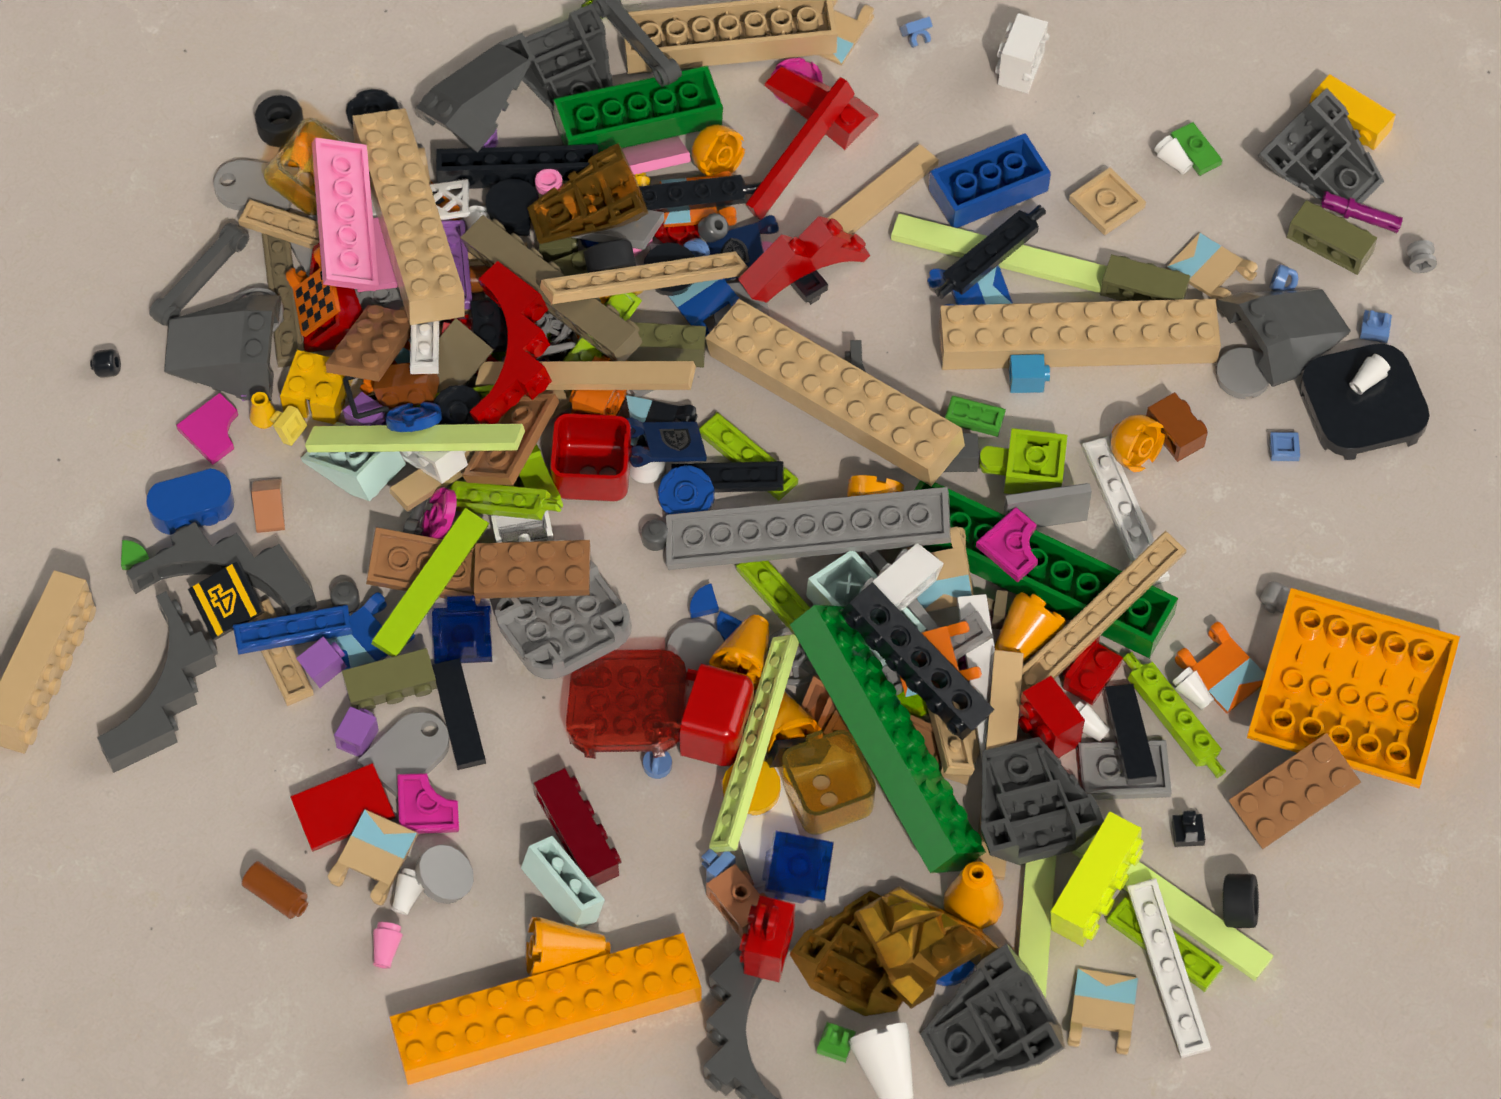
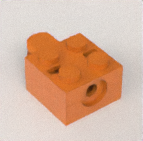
M594 356V358H593L592 361H612V360L609 359L607 356L605 357V359H602V358H599V357H597V356ZM572 390L570 395V402L572 403L571 414L617 416L627 395V390Z

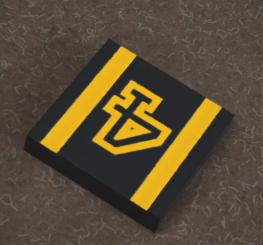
M238 561L188 589L214 640L233 631V625L247 623L265 613L241 563Z

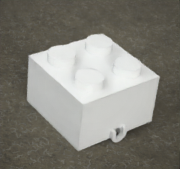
M1018 13L1015 22L1009 23L1005 35L1007 41L1006 43L1001 42L997 57L1000 58L995 72L999 74L998 85L1029 93L1044 56L1046 41L1049 39L1047 21Z

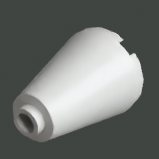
M906 1023L887 1025L886 1029L878 1031L873 1029L850 1039V1048L879 1099H914L909 1029Z

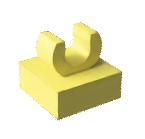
M290 405L283 413L275 411L270 418V421L274 422L273 427L282 442L290 446L294 444L307 427L298 408Z

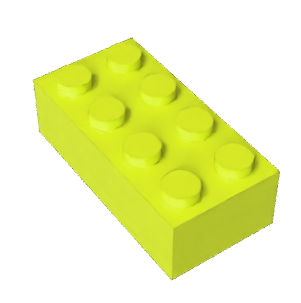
M1109 811L1051 910L1052 931L1082 947L1087 939L1091 941L1094 939L1100 927L1097 923L1101 915H1108L1115 901L1112 899L1117 889L1121 891L1129 878V875L1126 874L1131 864L1136 866L1143 854L1141 847L1144 840L1141 839V827Z

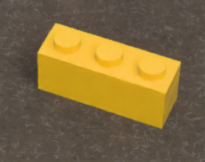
M1329 74L1311 94L1310 103L1327 88L1346 107L1349 113L1347 117L1353 129H1357L1361 136L1359 138L1361 144L1375 150L1392 130L1396 114Z

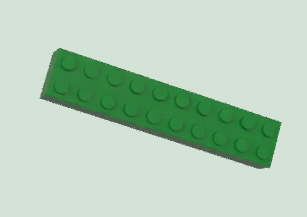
M920 480L914 490L942 488L944 486L936 482L929 486ZM948 489L950 527H962L965 529L966 552L970 573L1016 595L1021 592L1028 596L1035 594L1046 603L1044 608L1051 612H1056L1071 621L1123 572L1035 530L1030 537L1029 544L1031 552L1038 559V564L1019 582H1016L976 547V542L1002 520L1005 515ZM951 543L923 546L930 553L953 548ZM1151 586L1101 636L1150 659L1175 615L1178 597Z
M813 605L792 622L790 626L930 873L963 870L966 865L974 862L986 853L982 845L981 836L969 823L966 810L957 802L953 795L951 784L942 776L938 769V761L926 748L923 735L914 727L910 720L911 715L909 711L901 704L896 695V688L887 680L883 673L881 662L873 655L861 634L856 629L851 628L840 614L846 606Z

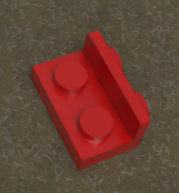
M1100 636L1062 673V676L1065 677L1063 689L1092 706L1123 662L1122 656L1099 644Z

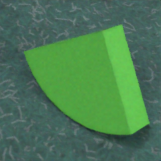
M122 540V570H130L135 564L149 559L147 552L142 546L132 541Z

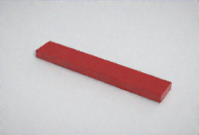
M841 77L838 78L749 198L746 206L754 217L760 220L764 218L855 95L847 80Z

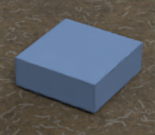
M1271 432L1269 437L1271 461H1299V432Z

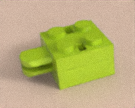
M1012 428L1009 448L985 446L980 453L979 468L986 474L1006 476L1004 493L1006 494L1062 487L1068 435Z

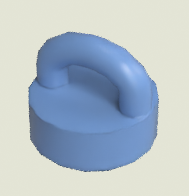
M697 237L683 245L695 257L710 255L708 245Z
M1279 264L1271 279V290H1294L1299 280L1298 273L1287 266ZM1290 275L1292 281L1289 286L1285 287L1287 277Z
M657 746L645 754L643 769L649 777L661 779L670 773L672 758L662 746Z

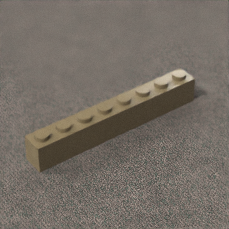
M482 215L460 237L467 251L490 268L499 261L539 292L548 308L547 312L612 361H626L643 343L638 334L640 331L638 326L630 319L623 320L613 306L610 304L607 306L603 305L599 297L551 304L540 289L541 280L563 277L565 275L562 274V270L554 262L550 261L547 263L544 261L543 256L535 248L531 247L528 249L524 246L522 239L515 233L508 234L504 226L496 219L491 221Z

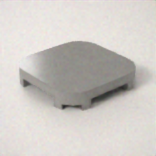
M590 561V595L501 598L496 605V610H494L498 627L504 638L525 667L534 676L543 679H557L576 671L619 648L627 641L631 634L632 624L626 603L622 604L599 574L598 566Z

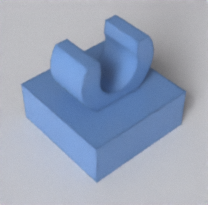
M930 16L899 27L902 37L910 35L909 43L912 47L918 46L917 35H921L924 38L925 44L931 41V36L926 31L933 27Z
M1365 310L1360 339L1387 343L1392 315Z
M709 849L701 857L704 860L702 865L707 869V883L735 864V856L729 851L723 852L719 857L713 850Z

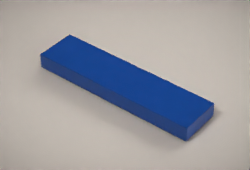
M348 605L233 625L238 655L318 641L322 637L329 639L353 634Z

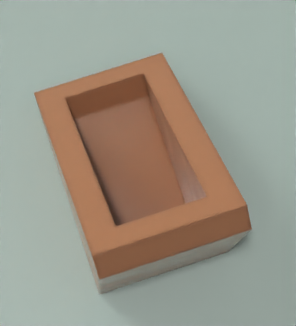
M282 479L253 481L251 493L256 532L285 530Z
M815 675L812 678L801 707L817 721L823 734L836 710V706L819 676Z

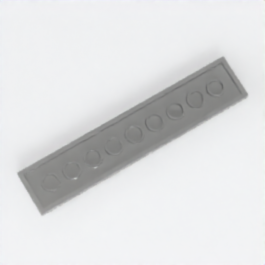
M948 487L666 515V525L668 528L666 537V565L668 570L841 554L849 551L862 552L913 547L915 544L924 546L951 543Z

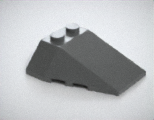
M593 3L570 12L567 20L527 37L520 33L499 42V44L531 62L522 81L553 113L554 99L613 86L605 38V25L596 12Z
M497 43L435 85L416 106V115L432 126L438 123L448 129L462 144L478 153L498 127L496 120L500 112L507 110L509 106L507 99L512 90L518 89L531 62Z
M1327 88L1258 154L1276 175L1322 200L1327 191L1346 199L1349 197L1354 198L1355 202L1362 204L1384 182L1370 153L1366 152L1359 140L1361 136L1358 130L1353 129L1347 117L1349 113L1346 107Z
M1323 289L1239 292L1217 300V305L1229 323L1242 320L1264 352L1258 367L1272 387L1296 379L1311 360L1331 350L1349 335L1351 331Z
M252 295L170 319L164 372L196 384L200 383L209 386L219 392L223 391L235 395L239 399L251 400L253 394L264 392L268 396L269 401H272L274 374L269 366L273 324L279 323L281 296Z
M1039 737L983 751L981 833L990 856L1020 865L1075 851L1098 832L1104 819L1095 798L1090 793L1087 794L1080 787L1076 777L1073 774L1070 775L1061 766V761Z
M1008 944L997 949L978 963L975 967L977 970L966 983L963 982L957 989L959 992L948 1005H944L920 1034L948 1087L1040 1065L1065 1048L1062 1028L1034 976Z

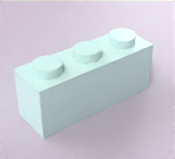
M550 836L530 845L521 869L564 922L569 926L580 929L597 922L605 899L556 839Z

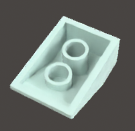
M336 422L333 426H349V425H346V424H343V423H340V422ZM306 452L301 457L303 463L352 496L367 501L375 497L406 465L400 452Z

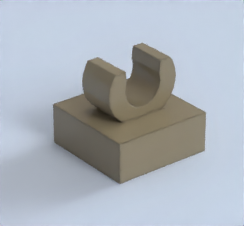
M997 590L995 601L987 598L989 615L991 618L993 617V629L1001 630L1004 624L1008 591Z

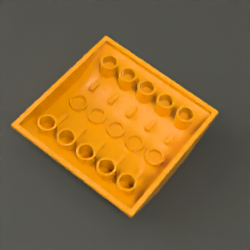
M1291 588L1247 738L1298 753L1327 733L1352 769L1419 789L1460 636Z

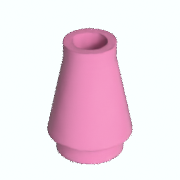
M389 922L377 923V928L373 929V966L385 969L391 968L392 960L403 936L400 933L401 926Z

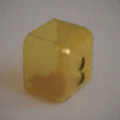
M315 118L304 119L289 134L264 170V180L267 185L307 215H317L312 153L313 140L316 137L346 142ZM285 162H294L298 166V173L292 175L284 169ZM301 173H309L313 177L312 186L308 187L300 181L299 176Z
M822 730L806 735L804 743L790 747L784 752L782 757V782L799 821L807 833L820 835L864 819L872 813L876 784L851 733L845 730H837L823 735ZM818 776H825L829 779L830 785L824 790H819L814 787L813 780ZM826 793H832L838 798V802L833 807H826L821 803V797Z

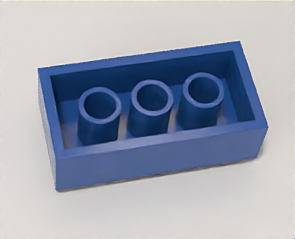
M1024 133L931 170L929 191L951 227L959 228L1048 192L1051 172L1027 134Z

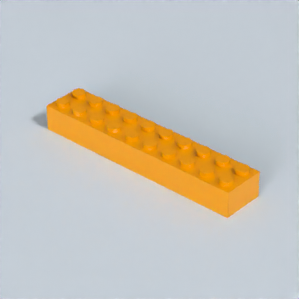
M680 933L389 1017L407 1084L410 1085L702 1001V991L685 935Z

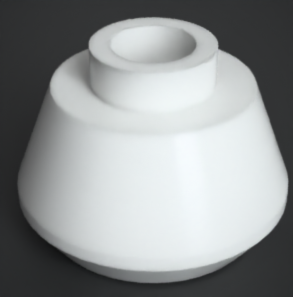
M650 462L641 467H633L630 463V477L639 483H653L659 480L665 472V462Z

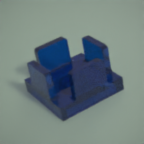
M451 596L446 598V608H433L432 637L435 664L460 658L461 663L493 662L491 606H477L475 596Z
M775 831L771 848L766 852L762 875V880L766 881L764 891L775 893L774 898L801 904L807 900L824 902L834 842Z

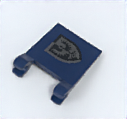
M769 215L756 223L728 230L724 238L713 243L707 242L710 255L736 251L749 268L764 253L761 234H775L779 231V225L776 222V218L773 215ZM741 276L725 278L724 280L728 281L731 279L739 278Z
M626 418L631 427V439L644 434L647 449L641 446L632 447V455L638 456L630 457V463L633 467H641L650 462L707 460L697 422H640L634 418Z

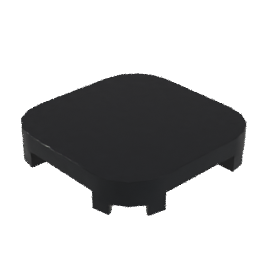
M1384 343L1371 344L1328 354L1311 360L1304 369L1299 387L1301 397L1305 396L1321 435L1320 444L1325 451L1329 449L1335 454L1345 456V460H1355L1357 454L1405 442L1409 447L1416 444L1418 439L1425 433L1430 417L1428 405L1409 360L1396 347ZM1373 354L1384 358L1390 366V370L1387 372L1388 376L1367 389L1362 395L1357 394L1350 387L1349 383L1354 379L1365 359Z

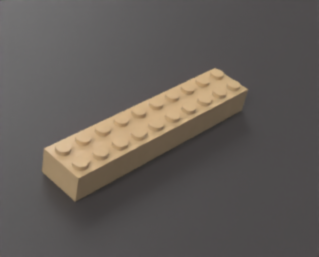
M406 109L353 116L354 142L367 145L371 198L409 324L415 325L465 317L464 290Z
M740 299L737 300L705 338L711 357L929 486L936 482L965 446L961 427Z
M1216 299L944 305L940 308L939 330L942 370L1009 368L1011 355L1044 354L1045 365L1050 367L1217 363L1221 347Z

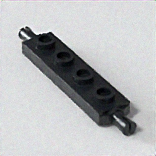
M741 175L639 187L647 210L668 213L745 204L746 195L753 194L761 182L745 184Z
M1038 205L1029 214L1021 210L1017 211L943 272L945 283L935 290L936 295L943 299L952 290L963 295L1038 233L1039 226L1036 221L1046 214L1044 207Z

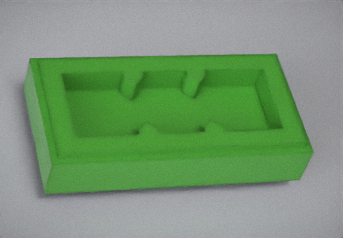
M1194 122L1171 132L1170 136L1173 139L1177 138L1188 158L1192 161L1193 169L1199 176L1222 165L1223 159Z
M952 396L945 419L961 428L998 437L1006 409Z

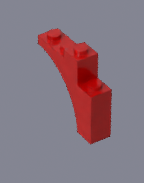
M818 216L799 237L781 234L739 278V281L751 299L768 303L784 288L815 270L841 262L864 263L870 254L865 248V241L859 235L842 231V225L834 218L828 219Z

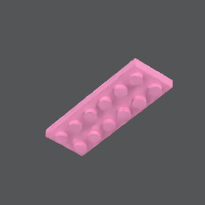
M315 137L312 142L323 285L376 291L379 287L367 145Z

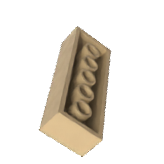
M53 571L0 680V747L25 754L28 746L34 744L38 725L41 720H45L47 717L49 702L52 696L57 695L59 692L61 677L64 671L70 669L73 661L72 654L76 646L79 647L82 644L84 629L88 622H92L96 613V606H94L92 594L85 579Z

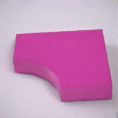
M219 393L176 425L177 430L214 465L234 450V445L229 438L228 431L231 423L238 416V411Z
M1015 507L976 542V547L1016 582H1019L1038 564V559L1031 552L1029 544L1030 537L1036 530L1037 524Z
M427 773L397 774L399 825L418 834L459 832L458 801L445 799L437 794L429 783Z

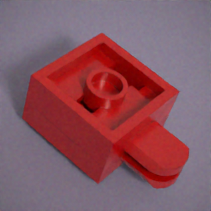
M760 895L757 906L751 905L747 921L749 923L748 932L743 933L740 950H742L740 962L744 963V974L780 982L794 931L795 904Z

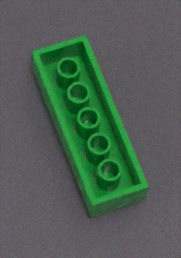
M703 66L681 71L682 76L668 86H660L653 77L554 99V119L563 145L598 144V153L617 143H619L621 148L702 131L712 125H722L723 105L709 67Z

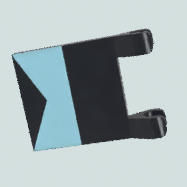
M629 395L625 396L618 415L624 418H634L640 422H675L676 418L683 422H696L697 420L695 406H677ZM644 434L631 439V448L634 446L647 447Z

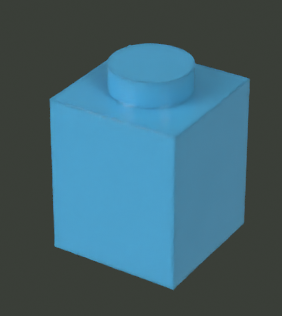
M1044 354L1010 356V393L1044 392L1045 382L1050 381V366L1045 365Z

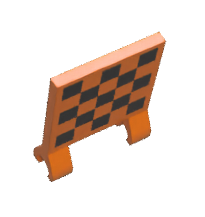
M320 247L313 252L320 269L308 278L305 271L300 270L296 274L293 267L286 272V279L294 293L301 336L304 337L340 312L336 286L323 285Z

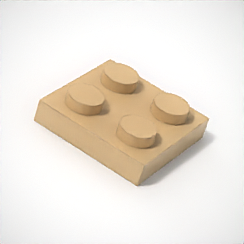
M1111 167L1070 194L1069 201L1104 236L1143 210L1146 205V201Z

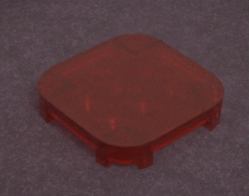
M661 649L614 650L572 672L566 715V727L570 744L583 752L586 758L596 759V752H653L654 758L664 757L665 751L675 747L680 742V727L685 712L687 686H689L686 666L681 657L671 651Z

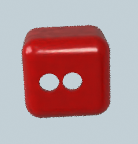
M563 414L559 416L554 423L551 475L561 498L567 500L612 502L622 500L627 495L629 488L631 428L629 421L622 416ZM585 467H592L597 473L596 475L580 474V471ZM609 467L616 471V475H600V471Z
M703 663L700 664L698 671L688 668L687 680L694 681L680 727V755L723 767L731 766L735 763L754 701L753 682L745 674Z

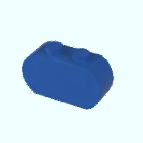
M212 468L156 483L149 490L146 500L153 525L157 530L168 535H172L179 528L189 526L194 522L198 527L215 525L219 521L226 520L234 508V497L229 479L221 471Z

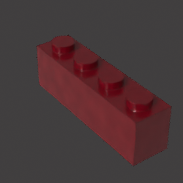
M563 768L533 782L534 795L564 850L594 887L618 877L619 864H621L620 856L615 847L610 848L606 842L608 836L601 823L596 824L592 816L595 813L589 800L583 801L579 794L581 787L577 778L574 775L570 777L567 770Z

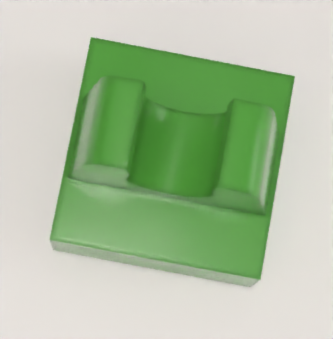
M827 1022L817 1048V1054L846 1063L851 1050L849 1041L852 1037L856 1036V1031Z

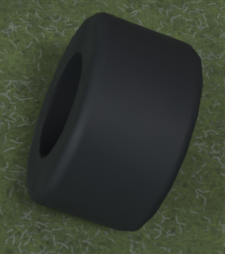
M284 95L271 96L263 100L256 109L255 121L258 135L269 146L288 147L292 145L293 135L297 134L299 129H305L302 108L291 97ZM276 119H288L287 122L282 124L272 123Z
M627 240L602 242L584 251L588 273L636 266L632 244Z
M1227 874L1223 882V916L1225 925L1233 928H1255L1259 914V891L1256 876L1254 874Z

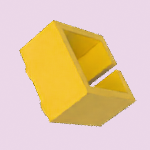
M300 350L296 351L280 394L283 412L290 405L298 408L303 418H308L307 400H310L313 420L330 424L338 422L347 398L343 384L345 376L326 372V362L330 357ZM352 379V380H348V381H349V384H350V387H351V384H352L353 379Z

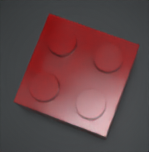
M1049 676L1023 691L1018 716V724L1025 733L1029 732L1032 738L1039 737L1057 758L1077 748L1078 743H1081L1085 719L1054 678Z

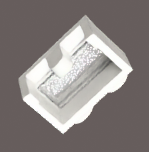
M548 510L544 513L542 520L491 516L495 543L554 541Z

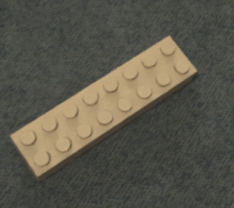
M744 0L628 12L668 59L673 58L678 63L680 69L837 53V29L832 0ZM624 38L628 74L652 72L648 64Z

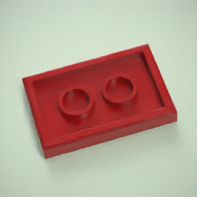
M373 763L290 796L312 852L350 837L364 810L387 820L395 818Z

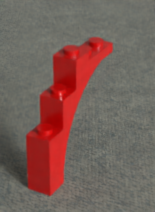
M499 261L478 278V281L485 294L504 313L508 330V345L502 370L492 390L470 411L476 424H496L524 395L533 400L537 395L544 392L552 382L545 366L536 360L550 346L544 331L535 324L548 311V308L539 292Z

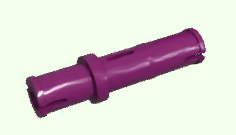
M1327 191L1322 198L1321 207L1343 214V218L1348 219L1352 217L1396 234L1402 225L1403 217L1357 203L1354 198L1349 197L1346 199Z

